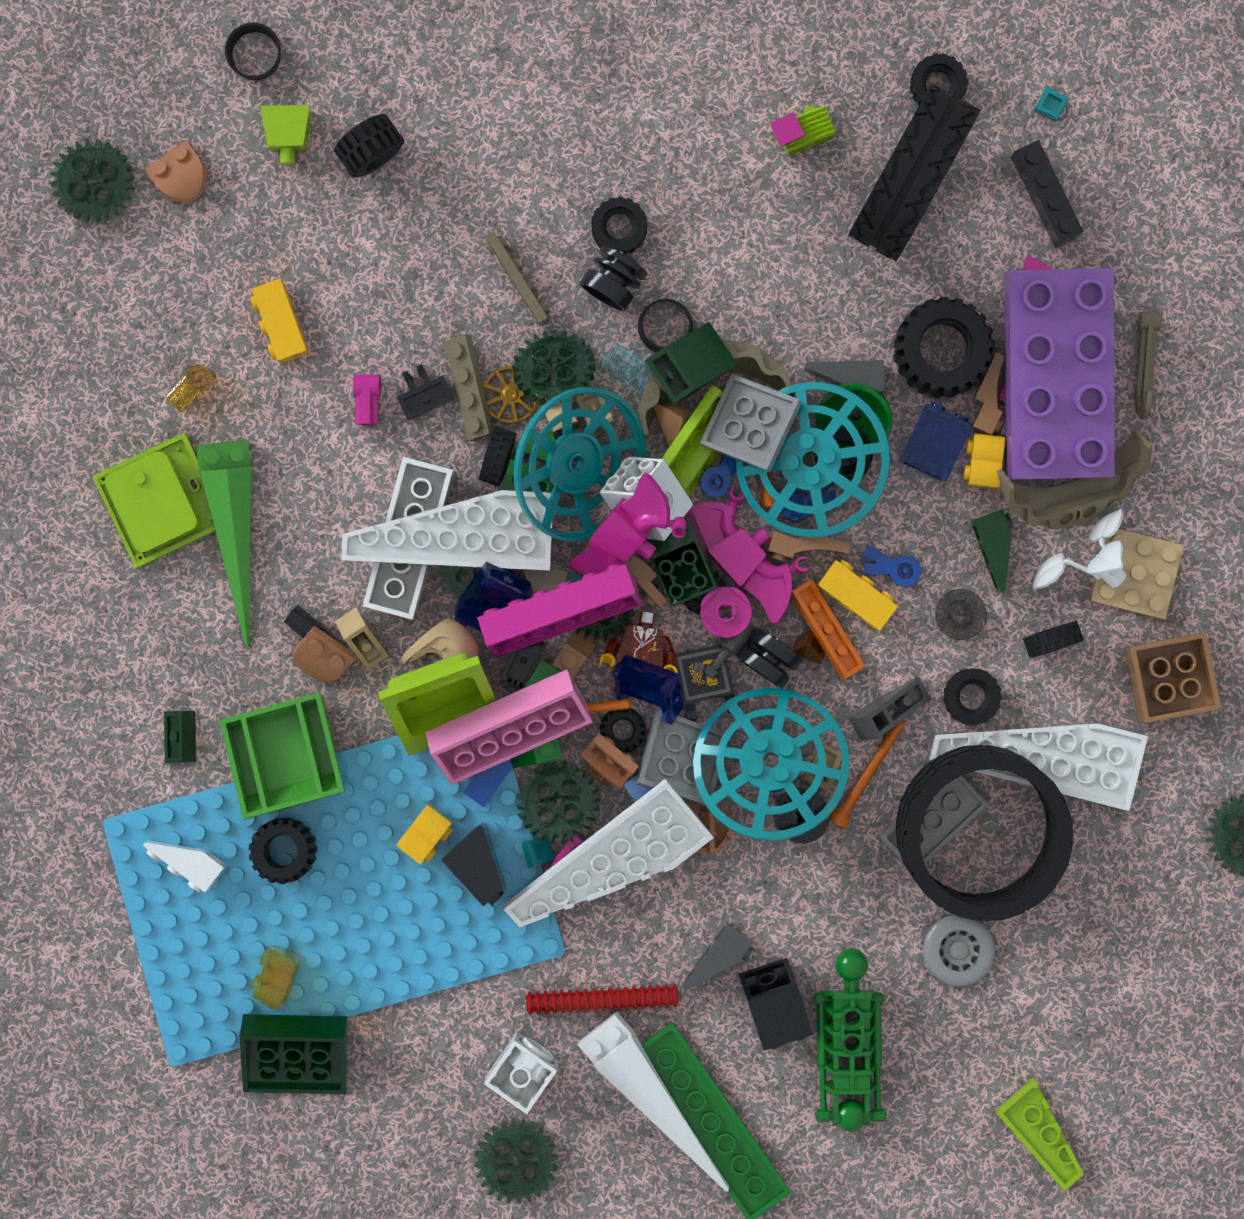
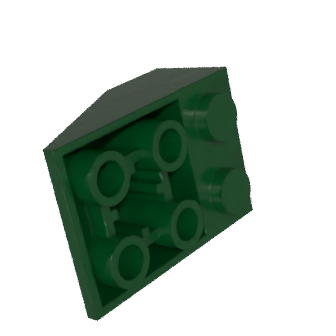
M710 322L667 345L645 360V366L672 407H675L738 365Z
M694 515L684 517L687 526L683 538L674 537L670 533L665 541L646 539L656 547L650 556V560L671 608L718 588L705 541Z

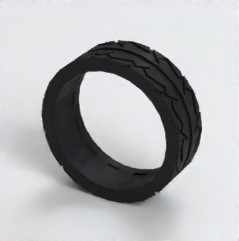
M933 83L918 106L848 236L868 247L869 245L875 247V251L889 259L891 258L895 262L900 257L981 111L962 99L958 101L952 98L953 94Z
M991 745L962 746L939 755L924 765L914 776L900 800L896 818V840L903 864L922 892L941 908L943 907L944 910L960 918L976 921H997L1023 914L1044 901L1054 890L1069 865L1073 847V821L1067 802L1056 784L1027 758L1006 748ZM996 769L1008 771L1027 779L1040 797L1046 818L1045 839L1040 854L1032 867L1019 880L1005 888L989 893L973 894L957 891L941 884L932 877L922 859L920 831L928 806L944 786L961 775L977 770Z

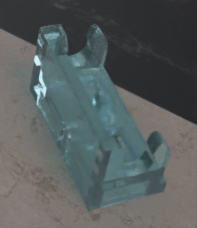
M614 342L599 367L640 396H642L652 376L645 366V361Z

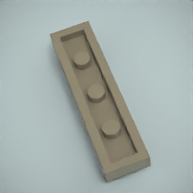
M492 231L485 236L487 243L539 326H542L549 321L547 314L550 311L543 300L537 301L533 293L536 292V289L530 279L524 280L520 274L523 268L515 256L510 258L506 250L509 246L502 235L497 237L495 232Z
M465 334L444 341L468 440H476L492 435L494 430L471 335Z

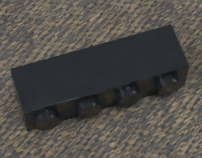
M1037 140L1016 150L1011 159L1054 247L1057 248L1078 238L1083 233V229L1040 141Z

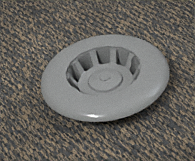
M950 915L936 922L927 933L923 946L924 960L929 971L939 981L951 986H968L978 982L989 972L995 958V943L990 931L981 921ZM960 930L966 931L964 935L959 934ZM954 931V935H948L949 933ZM973 935L975 940L971 941L969 936ZM946 938L944 944H941L942 940ZM974 945H978V952L974 951ZM939 949H943L942 955H940ZM977 956L976 960L973 963L971 961L972 957ZM945 958L948 961L947 965L942 962ZM968 963L969 967L963 969V965ZM952 965H957L958 970L952 969Z

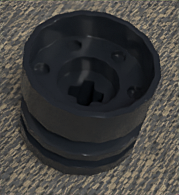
M601 246L598 252L602 258L595 257L593 259L600 272L587 269L579 284L596 299L616 310L625 312L634 298L626 287L639 289L641 284L637 279L645 280L647 272L625 253L607 246Z
M796 787L801 795L808 789ZM786 791L778 797L774 806H781L792 802ZM817 793L806 802L814 816L827 805ZM798 809L784 814L773 815L775 826L779 831L797 827L805 823V821H796L798 819L796 815ZM830 816L815 829L789 840L802 844L816 841L825 833L829 825Z

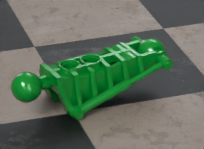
M853 948L843 950L838 955L835 963L837 973L844 979V990L822 991L813 995V1003L817 1005V1062L820 1066V1109H817V1112H815V1119H817V1122H829V1120H832L833 1125H838L841 1129L848 1132L858 1131L864 1125H869L870 1120H873V1122H885V1119H887V1112L884 1108H881L880 1065H882L881 1004L884 1002V994L874 990H859L860 979L866 974L869 964L865 954ZM850 1011L858 1013L857 1017L851 1020L845 1018V1015ZM827 1032L830 1034L829 1039H827ZM854 1036L858 1038L854 1044L845 1043L848 1037ZM828 1052L831 1054L830 1059H828ZM839 1056L849 1057V1068H839ZM855 1057H861L862 1068H855ZM826 1071L831 1074V1080L827 1082ZM874 1072V1081H871L870 1075ZM826 1090L832 1094V1111L827 1109ZM874 1092L875 1109L870 1110V1094ZM839 1095H863V1104L851 1098L843 1100L839 1104Z

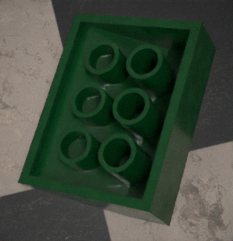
M243 1014L239 1036L243 1092L347 1093V1016Z

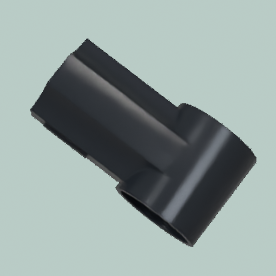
M299 605L284 620V623L302 638L306 636L314 625L334 638L330 629L323 626Z

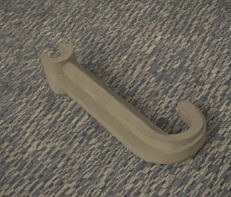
M1141 313L1138 316V330H1141L1135 410L1140 418L1146 419L1151 415L1157 331H1160L1162 325V315Z

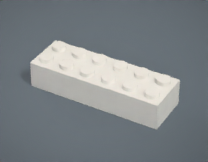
M403 457L385 522L446 506L455 472L452 469ZM374 562L363 607L415 620L430 565Z

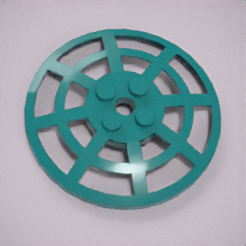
M821 382L798 383L779 390V392L784 394L795 392L796 398L802 402L797 413L800 430L794 432L789 437L786 436L780 451L779 460H775L770 472L781 470L788 483L779 494L771 484L767 471L751 465L743 466V462L736 460L740 487L747 502L754 511L768 524L780 531L803 537H824L840 533L866 517L884 492L891 463L890 446L886 431L872 408L859 396L845 388ZM806 390L829 391L841 395L848 400L837 412L825 406L808 405ZM856 406L871 421L878 435V443L863 445L858 430L847 419ZM809 413H821L833 419L823 431L811 428ZM841 425L848 430L855 446L840 448V445L833 436ZM809 452H814L818 456V462L813 467H808L804 462V457ZM881 453L880 476L872 495L858 487L865 469V455ZM857 457L856 471L852 481L840 474L843 459ZM759 474L765 489L776 500L768 513L753 498L747 486L746 476ZM834 482L845 490L836 499L823 504L821 489ZM796 488L808 490L811 493L813 506L799 505L789 501ZM851 495L865 504L849 519L828 527L825 512L840 506ZM786 507L798 513L815 514L818 529L795 528L783 524L776 519L783 508Z
M578 387L554 396L535 413L526 426L515 456L514 485L518 502L525 516L542 533L568 542L589 540L602 522L600 521L593 525L589 511L599 505L604 499L598 492L592 499L586 502L583 492L590 489L595 483L601 485L602 488L606 485L607 480L620 467V451L634 448V457L647 458L646 438L637 414L627 402L607 390L595 387ZM591 394L606 399L597 412L587 409H572L573 395ZM562 401V413L549 421L540 433L537 432L534 428L549 409ZM614 406L626 418L631 429V438L618 441L614 428L605 418ZM572 417H587L591 419L583 432L573 431ZM562 422L563 435L553 443L546 438V435L553 427ZM599 425L604 429L610 443L602 446L593 437ZM530 439L534 442L530 455L529 475L521 479L522 460L526 445ZM541 447L548 452L546 467L536 471L537 455ZM612 454L608 477L601 474L603 456ZM577 456L578 465L572 469V460ZM547 477L554 486L549 500L544 496L538 485L539 481ZM532 486L536 498L546 508L542 522L534 517L525 501L523 490ZM562 492L574 495L576 507L565 508L557 506ZM554 513L563 516L579 515L584 529L574 532H563L554 530L550 526Z
M754 689L726 701L706 721L698 736L694 750V778L699 795L705 806L728 829L741 836L755 840H788L815 829L830 816L839 804L848 781V747L836 720L815 700L788 689ZM758 695H779L776 708L758 709L744 714L737 705L738 702ZM789 697L810 705L825 718V721L812 727L801 716L787 711ZM728 709L736 721L725 731L719 746L704 744L705 738L714 722ZM774 716L772 729L757 732L750 720L758 717ZM785 718L796 722L806 732L794 739L785 732H782ZM741 727L749 739L744 743L742 749L727 747L732 735ZM831 729L834 731L840 747L841 770L826 766L825 750L819 736ZM813 740L817 750L818 764L802 761L800 747ZM701 755L717 756V773L723 787L711 796L707 792L702 778ZM768 755H774L779 761L775 767L770 768L763 763L764 758ZM724 757L738 759L740 762L741 774L731 781L728 780L725 772ZM801 772L814 774L815 778L811 786L801 795L794 785ZM823 777L839 781L831 800L821 812L814 816L806 802L817 792ZM748 783L753 788L759 790L757 804L744 799L735 790ZM785 790L792 802L781 806H767L770 793ZM727 796H730L738 805L755 813L753 827H745L733 821L716 805ZM798 809L805 820V823L787 830L763 831L765 815H779Z

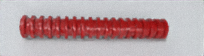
M665 984L664 987L656 985V988H652V985H648V988L640 986L639 989H636V986H632V989L616 987V990H612L609 987L608 990L600 988V991H596L595 988H592V991L584 989L583 992H580V989H576V992L560 990V993H556L555 990H552V993L544 991V994H540L539 991H536V994L528 992L526 994L527 1013L532 1015L533 1012H536L537 1015H540L541 1012L548 1014L550 1011H553V1014H556L557 1011H561L562 1014L565 1011L573 1013V1010H577V1013H580L581 1010L589 1012V1009H593V1012H597V1009L605 1011L606 1008H609V1011H613V1008L629 1010V1007H633L636 1010L637 1007L645 1009V1006L653 1009V1006L661 1008L662 1005H665L666 1008H669V1005L677 1007L679 1005L678 987L676 984H672V987H668V984Z

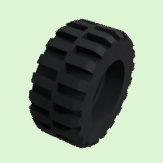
M940 297L938 300L930 299L925 301L924 304L918 305L906 316L896 332L897 336L893 345L895 354L893 356L895 363H898L900 376L904 375L907 379L906 383L910 387L914 386L918 389V393L923 395L930 394L932 398L945 396L946 398H951L967 392L986 375L988 367L994 358L992 352L995 349V340L991 338L993 334L991 326H987L985 323L987 318L983 313L979 315L975 311L977 307L971 303L966 305L959 298L949 300V297ZM944 324L957 329L966 341L967 356L962 365L952 371L942 372L932 368L921 355L920 342L922 336L929 328L935 325Z

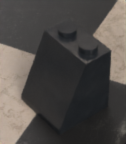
M482 822L441 860L484 907L487 903L492 906L503 896L504 892L502 889L505 886V882L487 825Z
M787 958L738 974L764 1051L776 1049L783 1044L800 1041L807 1036L813 1035L798 985Z

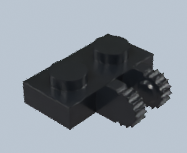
M422 364L417 366V372L423 379L424 384L417 388L413 384L411 374L408 371L402 373L410 391L397 398L408 421L455 400L444 376L442 375L430 381Z

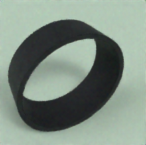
M246 23L234 29L229 35L225 44V57L231 69L240 76L249 80H261L272 75L278 68L281 59V46L277 35L269 27L260 23ZM254 32L263 33L269 36L277 46L278 57L275 64L261 75L249 76L242 74L236 68L233 61L235 44L246 34Z
M672 299L654 301L642 311L639 317V336L644 345L653 352L657 353L664 348L653 344L647 338L643 329L644 316L654 304L672 302L681 306L689 320L687 334L693 331L691 314L678 301Z

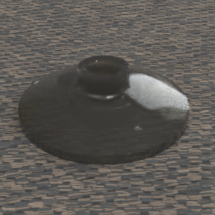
M956 589L946 593L939 600L935 610V619L939 629L947 637L955 640H967L979 634L983 629L987 619V611L983 600L976 593L966 589ZM957 610L964 612L963 619L958 620L955 617Z

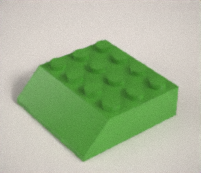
M320 692L219 720L243 820L345 792L343 769L325 697Z

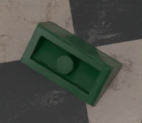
M164 711L165 763L196 762L195 711Z

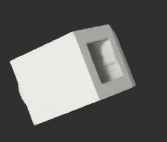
M148 841L143 845L148 849L146 853L156 861L163 860L168 864L167 869L178 877L180 875L184 876L189 880L187 884L199 893L201 890L203 892L209 891L228 866L211 852L204 849L156 841Z

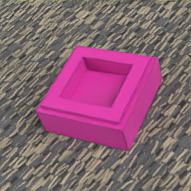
M794 112L770 123L780 147L804 137V132Z

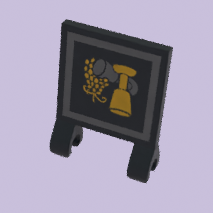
M721 645L673 655L688 720H697L694 704L696 702L724 697L726 702L735 697L727 660L718 670L720 675L714 680L702 671L705 667L704 665H710L721 651Z

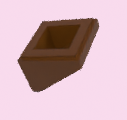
M811 630L796 638L792 650L800 657L816 664L822 663L825 654Z

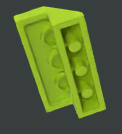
M713 385L662 457L689 498L699 485V478L702 473L712 466L720 454L700 444L722 396V391Z

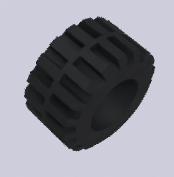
M379 114L362 121L348 131L339 140L334 152L353 178H357L375 171L388 162L401 149L404 139L386 114Z
M289 817L277 818L260 826L258 831L253 834L251 838L253 840L249 844L248 849L251 850L249 861L252 860L254 871L257 870L260 873L258 876L262 879H268L270 883L285 884L294 882L309 872L312 864L315 863V853L317 852V846H315L314 842L316 839L315 836L311 835V829L308 826L305 827L303 822L295 821ZM280 835L290 837L297 846V858L292 864L287 866L275 863L269 853L270 842Z

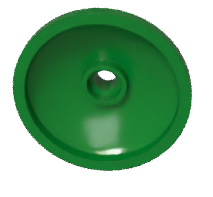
M847 383L839 385V387L845 388L859 396L872 408L879 417L886 431L887 438H889L893 427V414L885 397L874 388L864 384ZM828 392L822 398L819 405L838 412L848 399ZM856 406L853 411L860 412L861 416L855 417L851 412L847 419L856 428L861 429L864 434H867L870 442L878 443V435L871 421ZM816 413L817 429L824 431L833 418ZM839 443L840 448L853 447L848 443Z

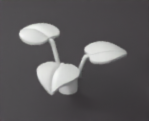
M1119 509L1105 515L1091 529L1090 540L1092 542L1099 541L1102 549L1090 561L1087 567L1065 559L1063 553L1056 554L1047 559L1038 569L1033 580V591L1035 592L1037 589L1054 583L1062 575L1066 565H1071L1094 576L1097 580L1102 578L1111 588L1119 586L1126 578V573L1122 570L1123 544L1117 540L1105 545V539L1116 533L1121 525L1124 511Z

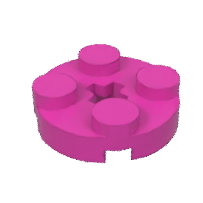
M719 587L711 590L704 597L701 603L700 615L702 623L709 633L716 637L729 639L740 635L746 630L751 620L752 610L747 596L742 591L734 587ZM720 607H732L731 614L733 616L730 619L727 617L724 619L720 618Z

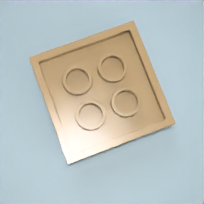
M1118 529L1113 536L1105 539V545L1117 540L1123 544L1122 570L1126 573V578L1115 588H1111L1102 578L1099 580L1095 578L1089 601L1166 620L1184 545Z

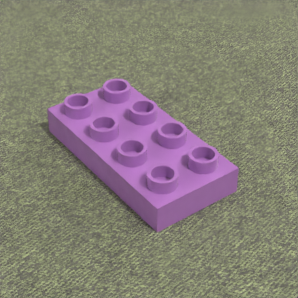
M1114 268L1010 270L1004 272L1006 475L1011 480L1115 477Z

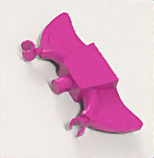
M645 472L642 474L634 494L627 500L622 497L595 530L589 540L591 544L588 549L572 558L568 566L586 575L593 572L597 574L605 572L607 567L620 563L624 565V561H627L634 552L648 560L656 549L654 545L646 540L651 528L666 529L670 527L674 537L683 538L687 522L683 517H676L670 520V506L663 490L655 479ZM634 576L636 584H638V579Z
M736 487L730 490L729 505L720 502H706L693 505L684 517L694 515L708 549V555L740 590L744 588V590L756 597L772 624H777L786 611L791 598L792 578L790 573L804 574L810 567L801 569L798 566V562L805 561L807 558L799 557L790 566L787 564L776 566L766 560L767 554L761 548L771 540L769 534L761 527L750 537L744 529L739 530L735 524L736 506L741 505L745 497L743 493L738 498L733 496Z

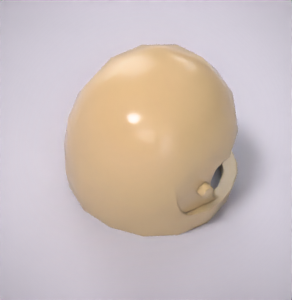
M449 617L438 623L417 640L403 654L401 662L403 666H406L427 653L437 654L443 658L442 660L466 653L471 658L478 656L480 660V644L469 629L459 621Z

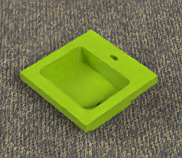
M185 432L92 476L136 569L215 532L199 473L198 458ZM193 480H195V482H196V485H197V488H196V489L193 488V485H192V481H193Z
M461 653L394 677L388 681L387 689L378 691L379 699L408 756L429 749L425 732L497 701L478 656L471 658L466 653Z

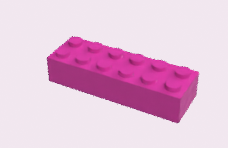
M614 564L607 567L605 572L586 574L580 581L561 583L555 590L536 592L530 599L511 601L508 603V607L486 610L483 616L477 617L486 647L497 657L642 606L643 602L635 578L626 564Z

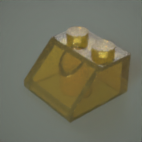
M275 945L270 947L269 951L265 950L260 961V965H263L261 975L256 974L251 989L255 990L253 998L271 1009L279 1011L287 1002L303 955Z

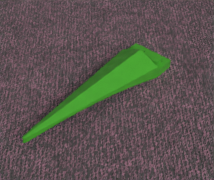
M248 440L196 445L199 473L244 643L248 647L251 547V461Z

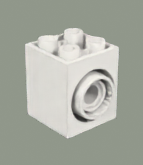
M628 457L621 463L620 468L607 480L606 485L599 492L612 510L622 497L627 500L634 494L642 474L646 472L655 479L663 490L670 506V520L676 517H684L693 506V503L664 459ZM653 527L646 539L665 541L670 535L672 528Z
M516 1032L487 1073L484 1085L528 1114L556 1074L559 1061L541 1044Z

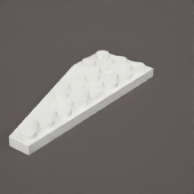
M664 779L503 904V910L519 927L549 917L550 913L564 908L567 910L579 902L591 901L623 889L627 884L640 879L644 881L651 878V875L661 871L673 870L712 840L714 836L672 785Z

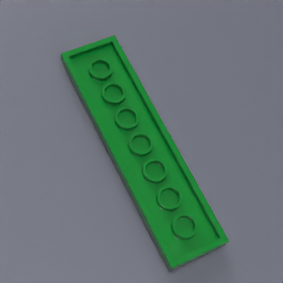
M673 1022L669 1023L642 1042V1047L703 1148L728 1183V1193L746 1219H756L791 1194L787 1184Z

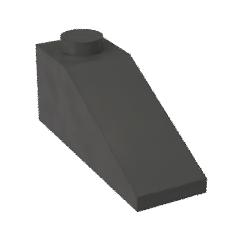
M884 360L808 362L805 365L806 372L837 386L847 383H860L874 388L881 394L885 391Z
M916 677L868 704L850 717L849 720L861 741L879 739L931 698L920 677Z
M726 922L686 977L682 987L688 990L738 964L741 959L745 961L754 949L751 947L753 941Z

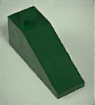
M1002 509L970 521L996 593L1006 590L1012 535L1010 528L1013 527L1009 514H1004Z

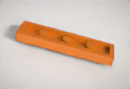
M813 579L794 589L791 593L792 600L841 680L850 677L864 668L865 664Z

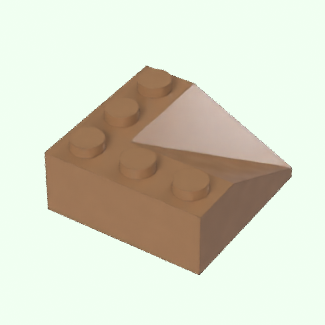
M1206 632L1124 647L1138 723L1155 722L1221 709Z

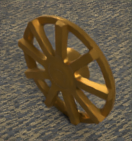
M504 366L496 369L488 376L483 385L486 401L487 389L500 394L499 397L487 401L490 415L501 422L517 423L523 421L535 411L538 405V384L532 374L521 367ZM512 371L509 384L502 377V372ZM516 372L527 376L518 385L515 384ZM495 376L498 377L503 385L502 388L489 385ZM531 381L535 391L522 392L521 388ZM535 396L532 407L522 401L521 397ZM502 401L503 405L498 414H496L489 405ZM517 403L528 410L521 417L517 416L515 406ZM508 405L511 406L513 419L501 417Z

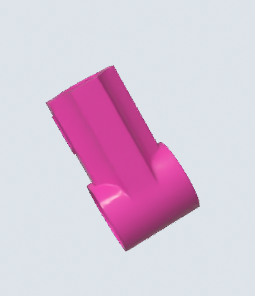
M354 375L353 395L356 398L355 424L378 425V398L381 396L380 375Z

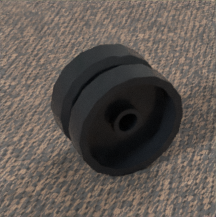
M757 628L750 637V641L761 651L758 653L750 647H743L736 658L777 687L783 689L790 680V677L779 666L783 665L789 670H797L803 659L780 639Z

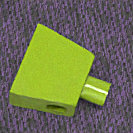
M310 105L261 106L268 148L271 152H280V165H295V151H307L312 120Z

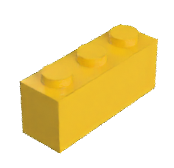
M281 278L252 288L254 296L250 297L255 312L260 311L262 320L259 321V325L263 335L268 334L271 344L267 345L272 359L277 358V361L283 364L310 354L285 284Z
M835 560L816 586L873 629L880 631L898 607L893 603L896 599L884 590L880 593L873 588L875 583L866 576L862 575L860 578L852 572L854 567L846 561L841 560V562Z

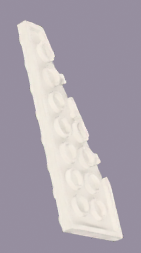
M501 490L342 535L341 560L550 571L551 536L542 533L528 520L518 502L516 491ZM523 491L525 501L531 513L537 520L542 522L546 508L539 502L534 492ZM542 492L549 500L551 493Z
M1098 723L934 735L928 760L932 761L939 755L962 746L991 745L1006 748L1027 758L1056 784L1061 794L1130 811L1148 736ZM996 769L974 771L1032 786L1027 779L1012 772Z

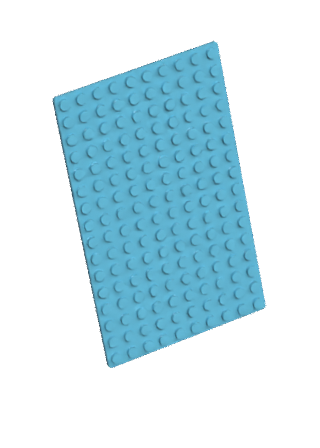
M394 736L338 752L343 769L344 793L243 820L233 782L105 819L103 821L104 831L169 1064L175 1067L240 1048L239 1036L243 1014L350 1017L564 955L565 948L554 912L550 913L549 917L519 927L503 910V904L543 874L541 864L528 867L521 844L534 838L514 768L510 770L487 804L482 807L463 793L475 775L451 785L431 756L429 749L408 756L399 736ZM430 803L453 821L450 826L453 832L445 842L442 840L438 841L434 847L438 851L429 863L424 860L419 864L399 849L396 844L426 805ZM289 817L295 821L299 820L303 822L305 827L308 826L311 829L310 833L316 839L314 841L315 846H317L316 860L312 864V868L303 877L291 883H270L268 879H262L258 876L260 873L252 868L254 865L252 860L249 861L251 850L248 849L249 844L252 843L253 839L251 838L253 834L258 831L260 826L277 818ZM482 822L487 825L505 882V886L502 889L504 892L503 896L492 906L487 903L484 907L441 860ZM280 835L270 842L269 853L275 863L287 866L296 860L297 846L290 837ZM148 841H156L204 849L211 852L228 866L209 891L203 892L201 890L199 893L187 884L189 880L184 876L180 875L178 877L167 869L168 864L163 860L156 861L146 853L148 849L143 845Z

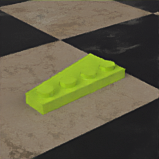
M1033 1077L996 1109L995 1112L1060 1187L1066 1191L1084 1173Z

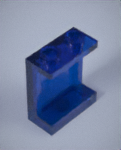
M932 402L931 405L926 403L898 461L944 483L948 480L973 425L968 423L969 419L961 414L955 413L953 416L945 412L946 408L938 403Z
M486 561L455 603V620L459 621L462 625L481 631L477 617L483 616L486 610L492 608L502 609L508 607V603L511 601L530 599L531 582Z
M625 654L620 663L618 662L614 666L612 676L615 681L614 693H616L617 700L627 699L629 696L662 707L663 722L673 725L684 707L681 674Z

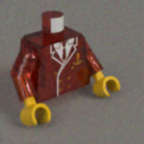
M643 611L640 612L638 626L628 624L627 628H620L609 639L598 663V668L601 667L602 663H608L610 665L608 672L613 670L614 664L661 672L663 682H665V676L669 674L674 676V682H676L678 674L676 652L670 638L663 635L662 630L653 629L656 614Z

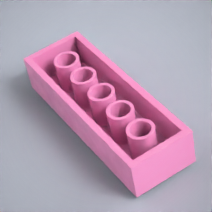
M568 669L425 733L431 756L450 784L453 785L593 722L586 700Z

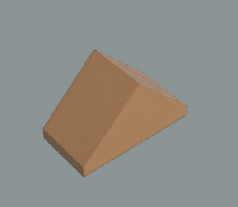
M666 400L658 402L654 409L669 448L694 411L680 403L672 407L670 402Z

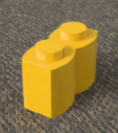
M974 433L972 439H967L965 454L970 456L969 465L965 464L963 469V480H967L966 486L995 490L1000 487L997 470L1002 469L1005 437Z
M429 803L396 846L419 864L424 860L429 863L438 851L434 848L438 841L442 840L445 842L453 832V829L450 828L453 821Z

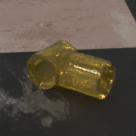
M193 365L187 371V375L165 397L174 407L183 412L205 389L212 387L215 381L213 371L203 365ZM204 371L206 379L203 383L198 384L196 382V375L198 372Z

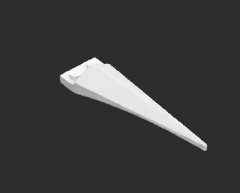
M616 1011L579 1040L577 1045L594 1063L593 1067L719 1186L729 1192L728 1183L682 1115L634 1030Z

